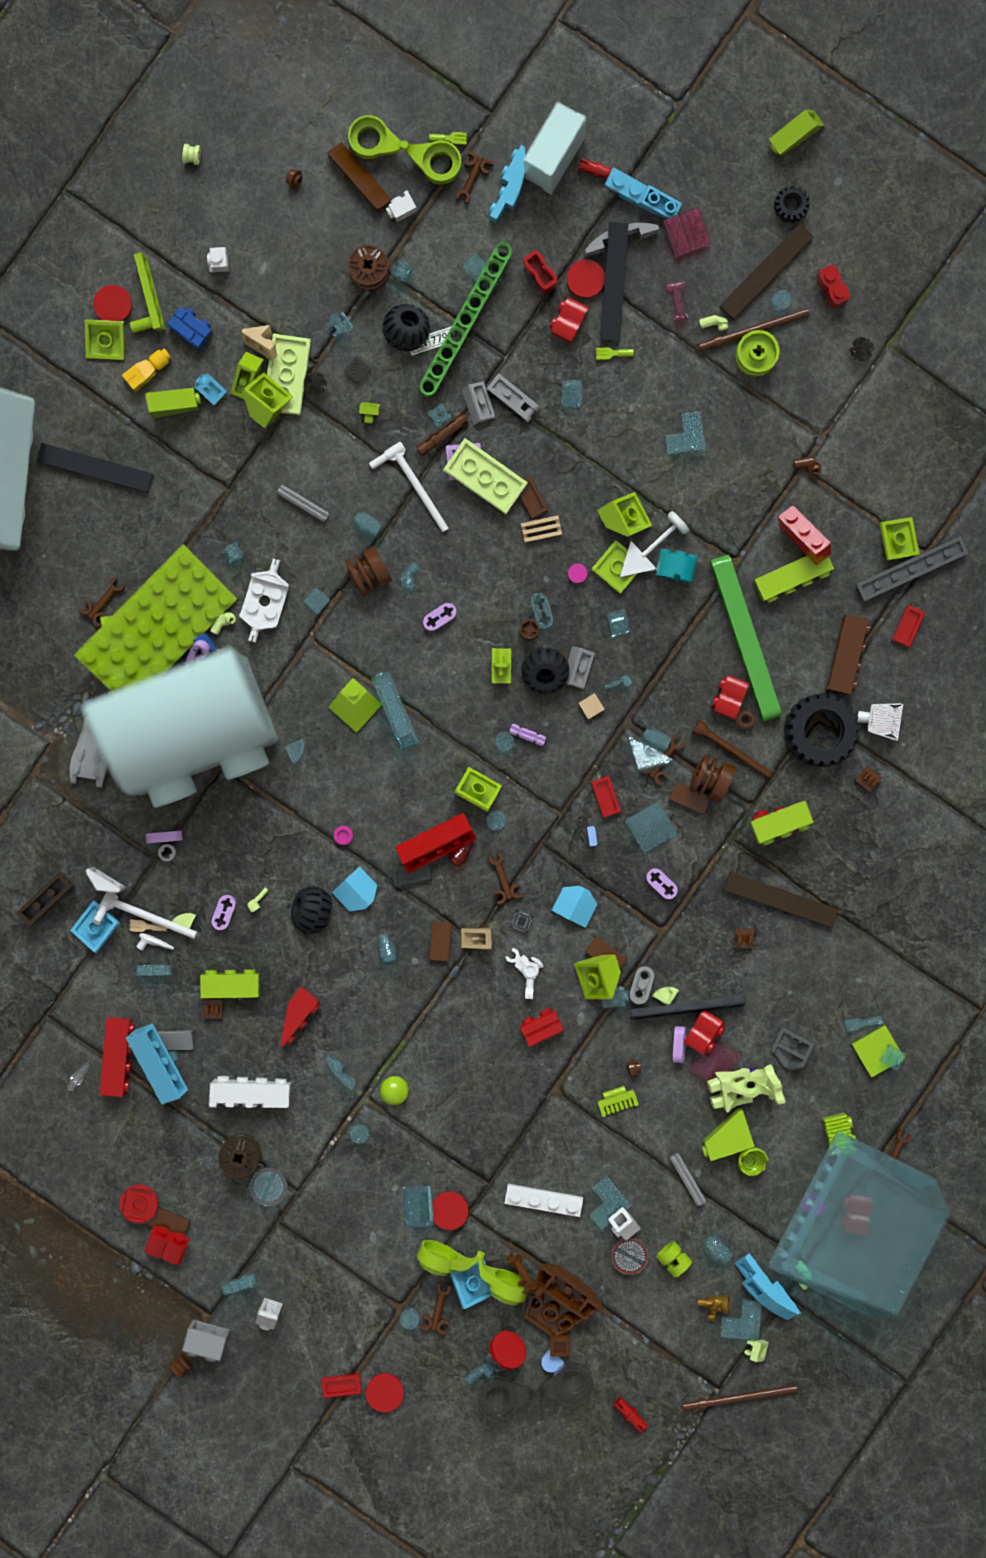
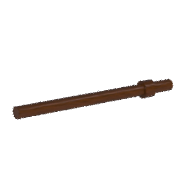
M806 308L727 335H717L712 337L711 340L699 343L698 346L700 351L712 347L718 348L723 346L724 343L742 338L750 331H764L809 316V311Z
M796 1385L710 1399L704 1397L698 1398V1401L683 1403L684 1411L698 1408L699 1410H704L711 1406L797 1393L798 1391Z

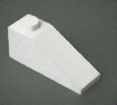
M264 1298L255 1324H258L264 1330H274L282 1303Z

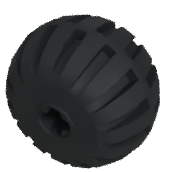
M401 304L390 309L383 320L384 337L392 347H397V350H416L428 339L430 323L426 314L419 307L415 308V305L412 304L409 306L408 304Z
M540 647L531 651L526 656L522 664V677L531 690L540 694L554 693L565 685L569 677V664L560 651L551 649V647Z
M316 886L300 889L292 904V924L303 933L314 934L321 932L328 924L331 916L332 900L330 895L322 888Z

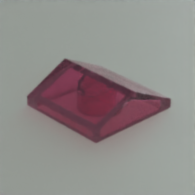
M715 1041L716 1047L711 1054L708 1053L705 1056L700 1052L697 1053L689 1071L709 1081L716 1078L715 1072H731L740 1053Z

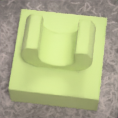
M765 1340L747 1341L748 1344L753 1346L752 1351L745 1350L744 1353L751 1355L750 1360L764 1361L769 1342Z

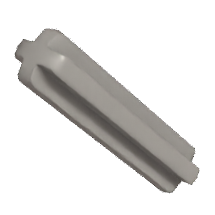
M281 485L279 487L278 495L319 520L325 522L329 517L327 511L286 486Z
M678 1153L672 1155L670 1160L696 1205L704 1204L706 1200Z

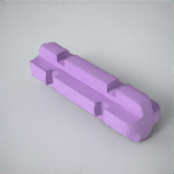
M516 724L511 725L510 734L519 735L520 738L530 742L534 741L540 746L544 745L546 741L545 736L537 735L536 732L523 727L519 728L520 726Z

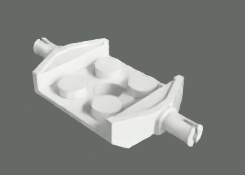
M272 559L270 570L251 574L252 578L242 611L239 614L251 626L252 630L249 641L256 643L258 633L261 630L277 628L289 584L278 576L277 570L280 560ZM262 596L270 598L268 606H261L260 598Z

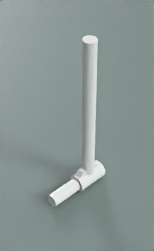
M401 442L384 451V454L369 463L371 468L375 469L387 460H397L441 531L445 532L449 529L404 459L403 455L406 449Z
M112 891L106 892L93 920L94 924L100 925L106 911L116 907L195 939L197 934L194 930L119 901L117 893Z

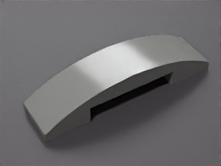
M631 223L628 227V235L637 232L640 239L657 234L659 231V226L651 223ZM608 231L597 237L586 248L585 257L604 252V243H607Z

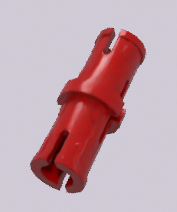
M584 158L581 159L578 170L593 174L596 178L599 176L605 179L608 178L612 169L602 165L601 162L595 163Z
M622 1396L619 1397V1401L616 1400L613 1406L624 1416L626 1422L629 1421L639 1433H642V1429L645 1430L648 1424L637 1414L635 1408L632 1409Z

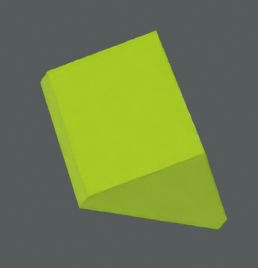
M468 767L454 793L488 812L502 785Z

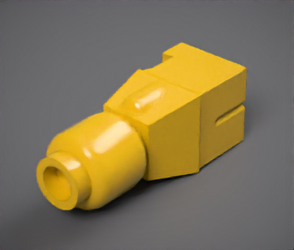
M165 349L162 351L157 350L149 356V361L146 359L134 364L122 376L136 393L156 375L155 370L159 371L169 363L171 356Z

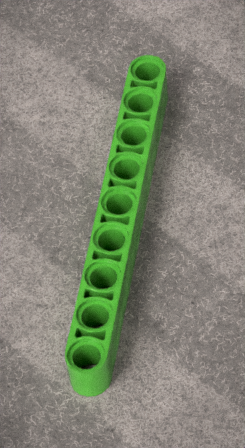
M499 243L491 254L420 383L419 391L423 396H432L440 385L512 254V248L508 243ZM505 248L508 255L506 257L499 256L498 249ZM496 265L498 273L491 274L488 267ZM479 283H488L489 289L482 291L479 288ZM475 298L479 300L480 306L473 308L470 306L469 301ZM463 315L468 316L470 324H462L460 317ZM458 332L461 335V340L458 342L453 341L451 334ZM449 349L452 357L449 359L442 357V350ZM440 366L443 372L439 376L434 375L432 368ZM427 382L431 383L433 385V391L429 393L425 392L423 390V384Z
M729 554L710 560L711 568L763 722L781 717V709Z

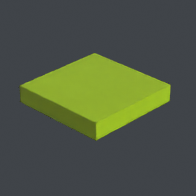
M615 540L591 570L621 594L638 573L620 577L628 550Z
M886 1025L879 1027L852 1043L853 1048L871 1078L905 1059Z

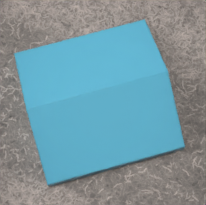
M93 900L70 931L94 953H97L120 922L112 913L106 911L100 925L94 924L93 920L100 908V904Z
M478 1262L466 1271L454 1270V1272L450 1273L463 1309L492 1296L488 1283L480 1276Z

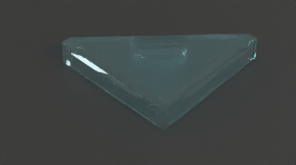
M629 737L638 772L673 763L672 758L659 753L658 750L646 744H642L633 739V737Z

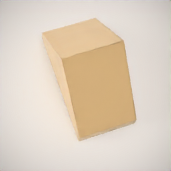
M491 928L461 929L462 948L491 949Z

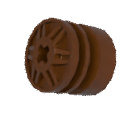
M362 245L351 253L348 260V271L353 284L366 292L376 291L386 284L389 277V264L385 253L380 248L373 245ZM365 264L371 265L372 269H365Z
M374 545L363 551L364 561H361L357 555H354L357 562L354 566L350 559L345 560L347 572L355 587L362 592L363 596L368 595L364 586L369 585L373 592L375 591L374 581H377L381 587L393 581Z
M705 754L693 772L690 791L695 792L700 785L699 795H702L706 789H709L708 799L721 803L730 786L736 767L723 762L718 769L716 768L717 759L713 758L709 765L710 755Z

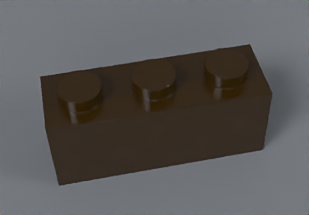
M59 872L16 913L29 927L33 926L75 885L63 872Z

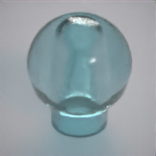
M714 1233L704 1239L702 1249L706 1257L711 1260H718L721 1264H726L732 1258L733 1253L729 1250V1244L723 1235Z

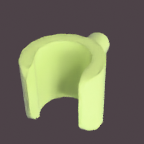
M264 888L258 896L248 903V908L251 912L260 908L257 902L269 891L267 888Z

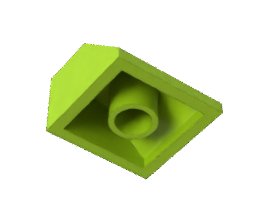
M264 372L242 390L250 417L264 428L277 418L293 398L290 393Z
M635 492L616 499L597 510L606 528L627 537L653 526Z
M352 678L329 705V708L357 733L382 704Z
M600 955L574 963L585 999L613 998L621 973L615 955Z

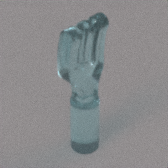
M882 1016L867 1018L866 1020L859 1018L844 1020L846 1032L859 1030L865 1025L882 1024L883 1018Z

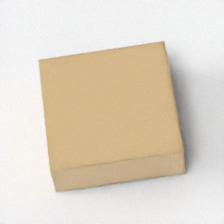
M595 693L578 703L587 719L605 710Z

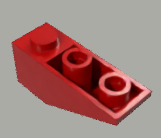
M303 986L299 988L288 1002L280 1044L282 1047L285 1043L289 1045L296 1037L293 1034L296 1029L301 1030L308 1022L305 1019L309 1013L313 1015L320 1007L317 1004L319 999Z

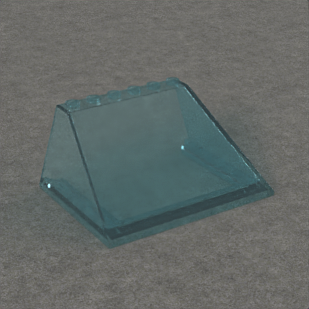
M837 1130L767 1267L866 1316L896 1318L950 1212L935 1178Z

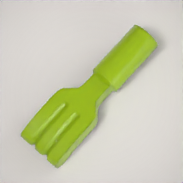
M452 132L450 135L429 134V142L441 140L450 142L453 145H467V133Z
M596 348V360H610L613 356L634 357L633 349L612 350L611 348Z

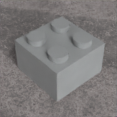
M193 1320L188 1328L182 1351L193 1357L198 1355L204 1356L206 1360L211 1362L220 1361L230 1329Z

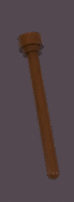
M699 720L696 723L692 733L697 736L707 737L766 778L772 777L773 774L770 770L708 730L709 727L706 726L705 722Z

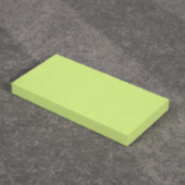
M273 334L272 341L276 345L277 357L274 361L269 359L267 375L293 396L281 413L300 416L311 339Z
M464 438L443 469L444 472L504 514H507L528 483L466 438Z

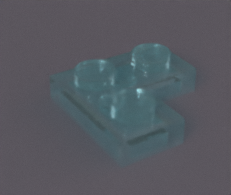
M701 412L681 413L683 433L665 435L667 455L706 449Z
M607 1175L592 1186V1189L601 1198L603 1203L589 1213V1215L602 1230L610 1223L608 1219L622 1207L625 1210L628 1209L631 1204Z
M742 1299L740 1318L721 1316L720 1337L759 1340L762 1304L757 1300Z

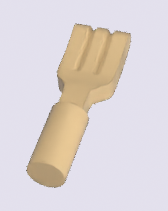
M130 919L129 931L144 932L147 929H152V931L167 932L168 928L156 923L148 924L144 920Z

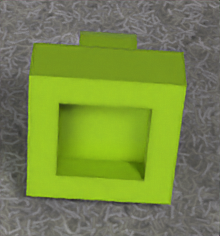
M361 402L359 413L365 414L364 423H372L373 416L379 415L380 404Z

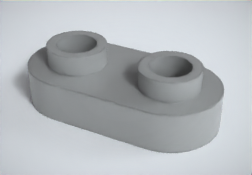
M642 966L635 972L629 996L636 1004H643L648 1000L654 981V972L651 968ZM643 972L648 974L646 979L641 978ZM636 991H642L641 997L635 996Z

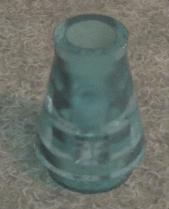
M389 934L378 936L379 955L382 962L388 963L397 960L398 952Z

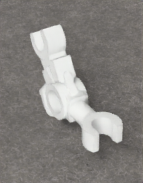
M513 948L512 951L516 953V957L510 959L507 956L506 960L511 963L515 962V967L523 973L526 978L525 999H533L534 979L539 973V968L543 967V964L535 957H531L534 962H529L526 956L520 957L518 950Z

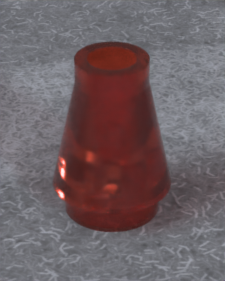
M471 842L449 853L448 860L457 867H461L462 864L465 865L474 844Z

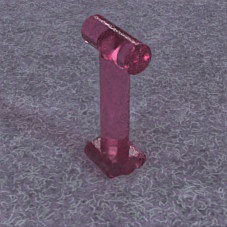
M685 281L665 284L666 292L672 291L676 310L674 322L687 321L688 316L684 314L680 289H685Z

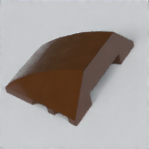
M541 1263L535 1281L541 1282L539 1288L545 1289V1293L541 1297L531 1294L524 1317L549 1335H563L581 1321L587 1320L594 1313L602 1311L604 1307L591 1287L559 1265Z

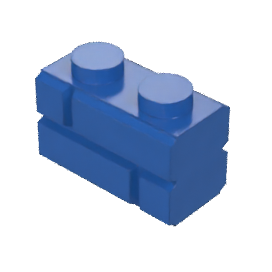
M179 307L167 323V326L200 351L213 334V331L210 329L211 325L204 319L199 321L195 318L196 313L188 307L186 309Z

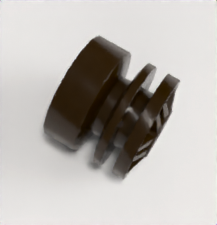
M246 1133L230 1136L218 1153L220 1168L226 1175L233 1178L249 1176L256 1169L261 1159L259 1142L253 1136ZM237 1154H238V1155H241V1154L243 1155V1157H242L241 1160H240V1159H237V1160H236V1159H235V1156H236Z

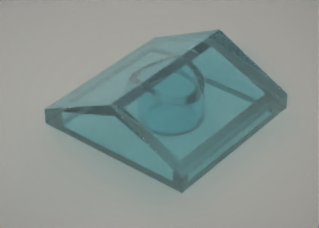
M658 801L625 820L643 853L648 852L677 834Z

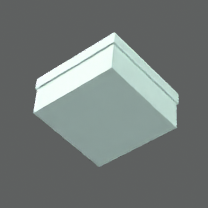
M557 102L524 158V173L527 180L552 195L586 138L585 116L578 112L575 113Z

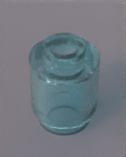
M365 510L363 513L358 512L353 519L355 528L367 536L371 535L373 538L382 527L379 520Z
M653 726L650 729L646 728L642 736L644 744L664 752L667 750L672 739L668 737L667 733Z

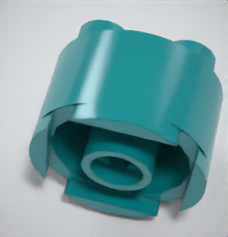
M660 549L656 576L693 583L698 556L682 551L672 552L668 549Z

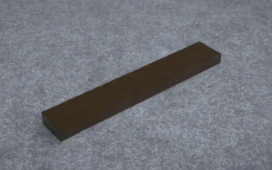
M799 224L719 307L734 320L814 236L802 224Z
M729 872L723 889L833 927L839 910Z

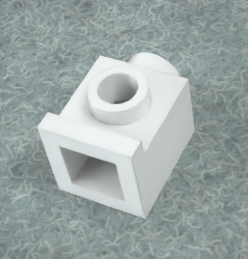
M405 191L404 197L398 196L391 200V204L386 208V211L391 219L394 218L396 222H399L416 213L417 209L408 191Z
M225 247L210 248V253L207 254L209 272L229 271L228 252Z

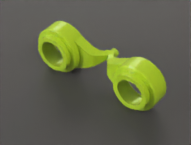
M371 115L357 118L349 128L348 139L350 147L357 156L363 159H375L379 156L395 154L404 149L410 159L423 171L425 177L435 184H448L455 180L461 171L460 152L450 142L440 140L432 143L410 144L407 141H401L386 127L381 119ZM368 129L374 130L380 136V142L372 149H365L358 143L359 135ZM435 156H448L452 161L451 170L446 174L435 173L430 166Z
M424 1240L417 1253L419 1264L423 1269L432 1274L446 1276L454 1272V1270L466 1271L478 1262L480 1276L488 1283L490 1292L496 1299L506 1304L518 1305L527 1298V1295L522 1293L524 1288L517 1285L522 1279L521 1276L509 1270L487 1266L483 1262L485 1253L482 1251H478L477 1255L473 1258H467L451 1247L434 1240Z

